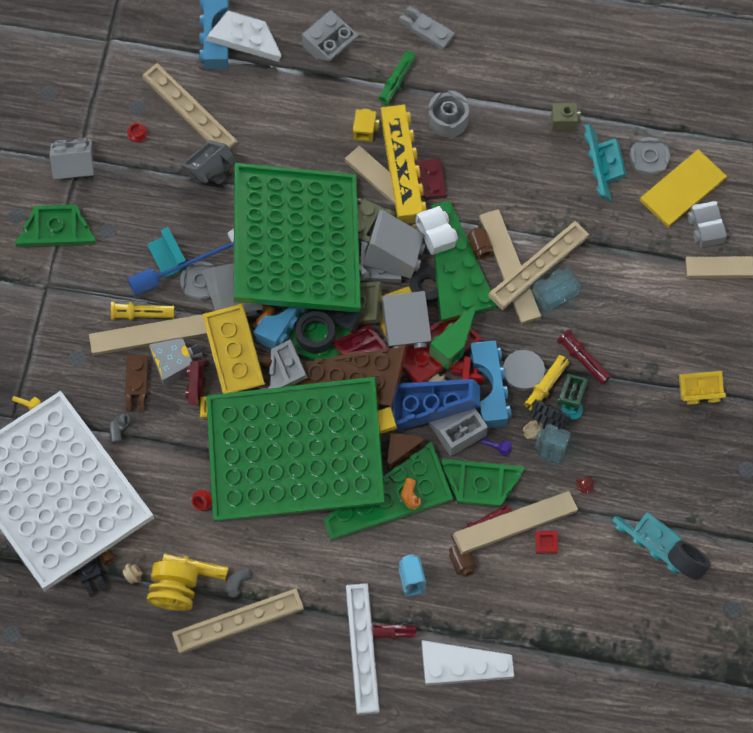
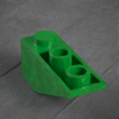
M474 306L469 311H464L454 324L450 323L440 336H435L430 342L429 355L447 370L463 356L475 317L476 308Z

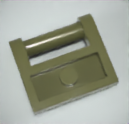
M363 199L357 209L358 241L366 242L369 246L371 237L368 234L376 222L379 210H384L394 217L396 213L391 209H385Z

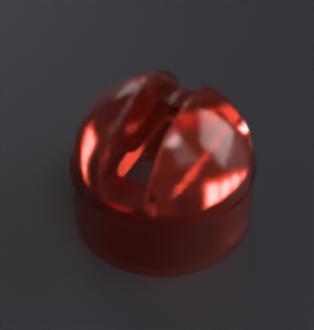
M592 476L576 480L578 490L582 493H589L594 487Z

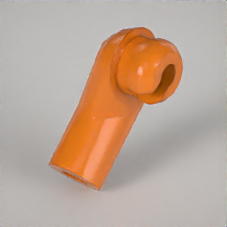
M263 305V309H261L263 314L251 325L256 329L264 316H274L276 312L274 306Z
M406 478L401 498L408 508L416 509L421 504V499L417 498L413 493L416 481Z

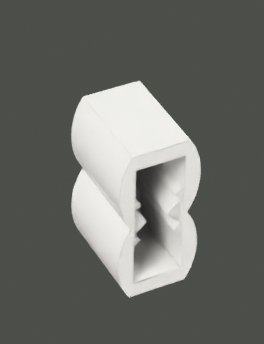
M440 206L417 214L415 219L419 232L424 234L425 244L432 255L455 247L458 239L457 233L448 224L449 217L445 211H442Z

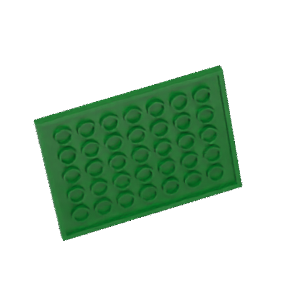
M241 163L234 164L233 302L347 312L360 311L356 174Z
M375 377L206 396L214 522L385 504Z

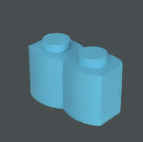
M415 555L404 556L399 562V574L404 595L410 597L423 594L426 591V580L420 557H415Z

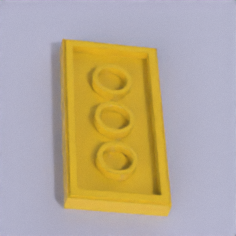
M698 149L640 198V202L669 228L686 214L692 205L699 203L725 181L727 176Z
M243 303L202 314L223 394L242 392L264 386L265 383Z

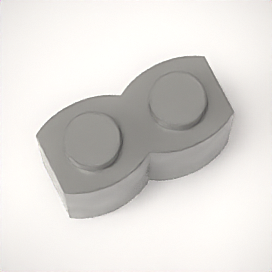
M716 201L692 205L688 213V220L690 225L693 224L695 228L693 231L695 242H698L701 248L725 243L726 231Z

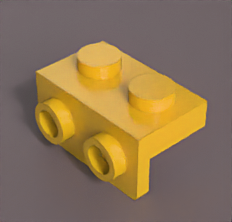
M722 371L679 374L681 400L687 401V404H698L701 399H708V402H720L721 398L726 397L723 389Z

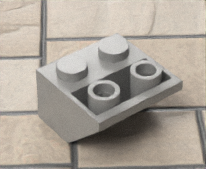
M330 10L302 34V46L316 59L331 61L356 40L359 35Z
M78 138L73 142L58 140L51 144L50 162L53 179L94 175L92 140Z
M476 409L428 423L450 457L487 436L488 427Z

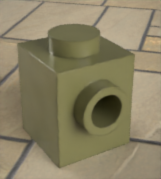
M577 103L552 104V131H576L577 123H581V111H577Z

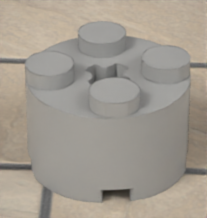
M456 91L440 92L434 95L429 103V128L435 134L448 139L456 138L466 129L469 117V106L466 98Z

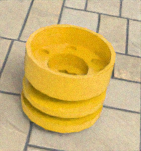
M173 561L153 563L151 580L155 584L149 585L151 593L147 596V602L166 610L187 611L192 609L193 601L191 599L194 598V592L190 589L196 587L198 570L190 565Z

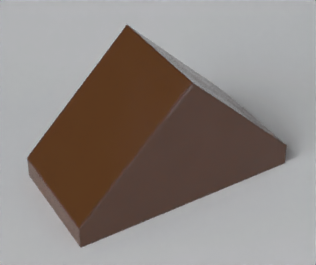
M391 433L387 459V469L389 472L423 448L424 440L422 437Z

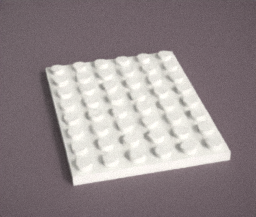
M61 391L0 430V530L44 592L154 519L146 504Z

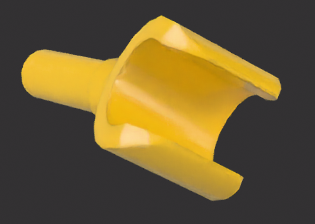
M16 396L12 398V401L26 406L29 410L41 404V401L36 397H33L30 402Z

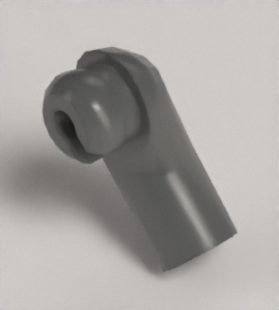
M128 414L118 415L110 423L112 444H120L122 442L121 432L130 423V416Z
M247 568L228 577L225 592H228L229 597L238 596L239 583L251 578Z

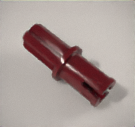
M395 622L387 625L373 624V638H393L395 640V638H415L417 635L415 625H395Z

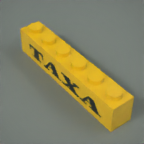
M405 105L382 107L381 122L397 219L406 224L416 223L417 214L426 211V204L421 202L420 197L423 196L422 183L418 184L417 179L420 178L419 165L415 166L414 160H417L416 147L412 148L411 142H414L413 129L409 130L408 124H411L410 112H406Z

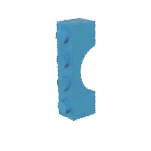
M200 0V10H204V15H200V27H204V32H200V44H204V50H200V62H204L205 69H229L228 47L206 41L208 34L228 12V0Z
M288 307L278 315L264 316L254 331L256 342L272 349L288 341L291 331L296 329L299 318L309 308Z
M496 340L471 343L472 369H479V372L485 375L492 385L490 395L480 401L479 414L488 428L507 426L508 419L511 418L510 406H506L505 399H508L507 386H503L502 379H505L504 367H500L499 360H502L501 348H497Z

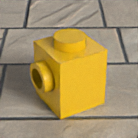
M356 109L353 140L373 142L374 132H378L380 120L376 119L375 111Z

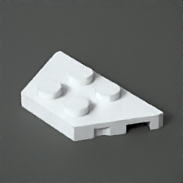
M228 11L206 38V41L277 62L281 58V53L265 21Z

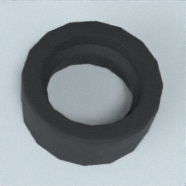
M321 311L305 313L296 324L298 345L309 353L327 351L335 341V325L333 320ZM313 322L324 324L328 329V335L323 341L310 342L303 335L305 326Z
M685 541L676 542L667 554L670 563L677 570L694 580H700L711 567L708 558L699 549Z

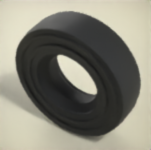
M421 267L418 269V272L413 273L409 280L411 292L423 291L419 284L426 278L432 279L436 284L434 267ZM435 287L433 291L425 292L426 304L437 302L438 288Z

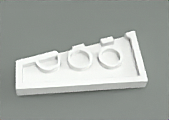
M422 641L425 686L514 679L512 655Z

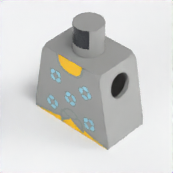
M182 338L149 345L164 387L187 375V366L190 365V362L202 356L198 344L187 348Z

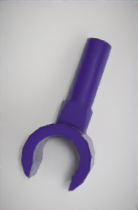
M483 438L481 442L497 449L503 456L508 455L512 450V444L507 440H503L501 444Z

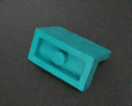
M168 227L161 230V238L148 243V248L161 272L186 262ZM187 266L177 271H174L170 274H167L163 277L166 279L177 273H180L185 268H187Z

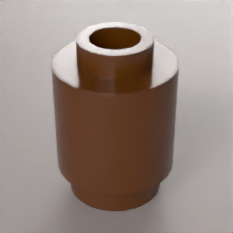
M480 227L472 229L467 239L473 254L478 259L490 257L493 254V246L486 229H481Z
M457 544L449 549V557L457 575H462L463 577L472 575L477 565L471 551L461 554Z

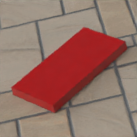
M458 319L441 324L438 321L431 326V340L437 335L440 336L450 323L454 324ZM472 328L463 355L470 351L471 343L482 341V338ZM427 344V347L422 349H414V346H408L402 370L414 383L428 382L445 369V367L429 355L430 344Z

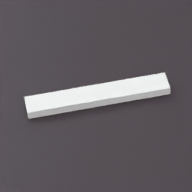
M368 583L346 585L357 715L378 714L379 704Z

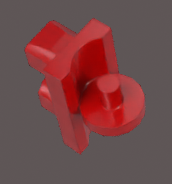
M464 357V361H458L452 366V375H462V380L473 379L478 385L484 383V377L479 375V369H473V374H470L471 357Z

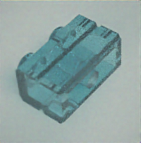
M569 268L564 270L557 269L550 275V278L545 281L540 279L534 283L532 294L543 313L551 311L580 294L581 286Z
M551 424L546 425L545 430L541 428L535 444V448L538 449V457L546 461L549 459V462L556 465L561 464L568 448L570 432L563 429L558 430V427Z

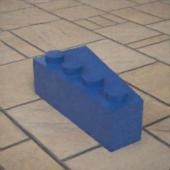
M473 379L399 384L394 406L391 408L397 426L395 430L400 432L480 407V386Z

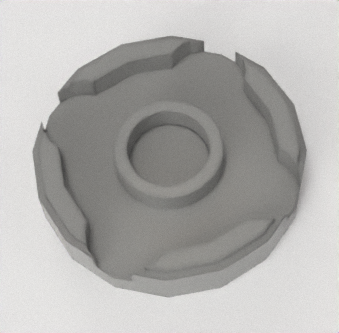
M651 137L642 138L631 148L630 164L641 175H659L669 165V148L661 143L662 141Z
M198 261L182 271L180 277L181 289L188 298L195 301L211 299L202 270L215 267L213 264Z
M528 350L513 352L507 357L503 366L505 381L509 386L519 391L532 390L536 384L540 383L545 373L544 362L540 356Z

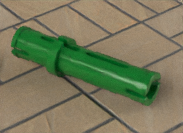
M405 51L392 76L386 80L385 87L380 96H378V100L381 103L388 105L395 92L399 91L403 78L416 59V55L413 52Z

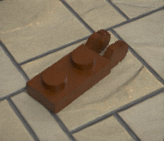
M127 355L126 411L132 410V398H139V411H145L148 355Z

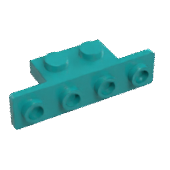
M590 124L585 125L586 132L584 136L591 149L588 153L595 166L593 174L599 183L597 191L601 198L603 197L607 202H611L612 197L608 183L627 177L619 141L615 138L599 144L596 130Z
M646 512L635 528L619 516H615L612 519L616 523L615 528L624 534L627 532L633 536L632 541L640 547L646 546L650 550L649 554L657 560H664L667 563L666 567L673 573H681L670 563L667 556L675 543L682 540L674 531L649 512Z

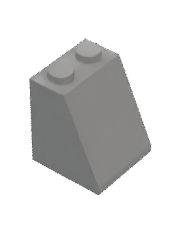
M379 210L363 265L411 279L413 272H418L421 260L417 258L418 254L422 255L425 243L422 242L424 234L384 210Z
M233 264L202 270L215 311L242 304L241 302H233ZM243 303L246 317L256 315V310L263 309L262 304Z
M425 291L383 296L381 309L389 349L398 348L401 345H406L407 347L414 346V349L426 348L427 344L431 342Z

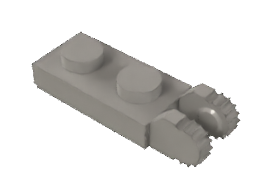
M408 6L406 12L416 20L415 23L405 15H401L399 18L400 23L409 28L411 32L441 50H444L455 36V32Z

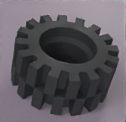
M536 400L529 414L531 418L559 432L564 431L570 419V416L539 400Z

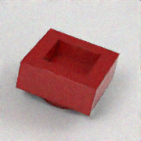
M535 531L536 554H558L557 531Z

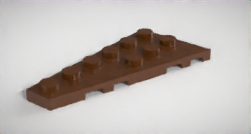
M401 345L398 348L379 349V351L357 352L333 356V358L328 359L320 358L314 359V361L303 362L302 365L308 378L292 386L375 377L378 406L393 408L408 347Z

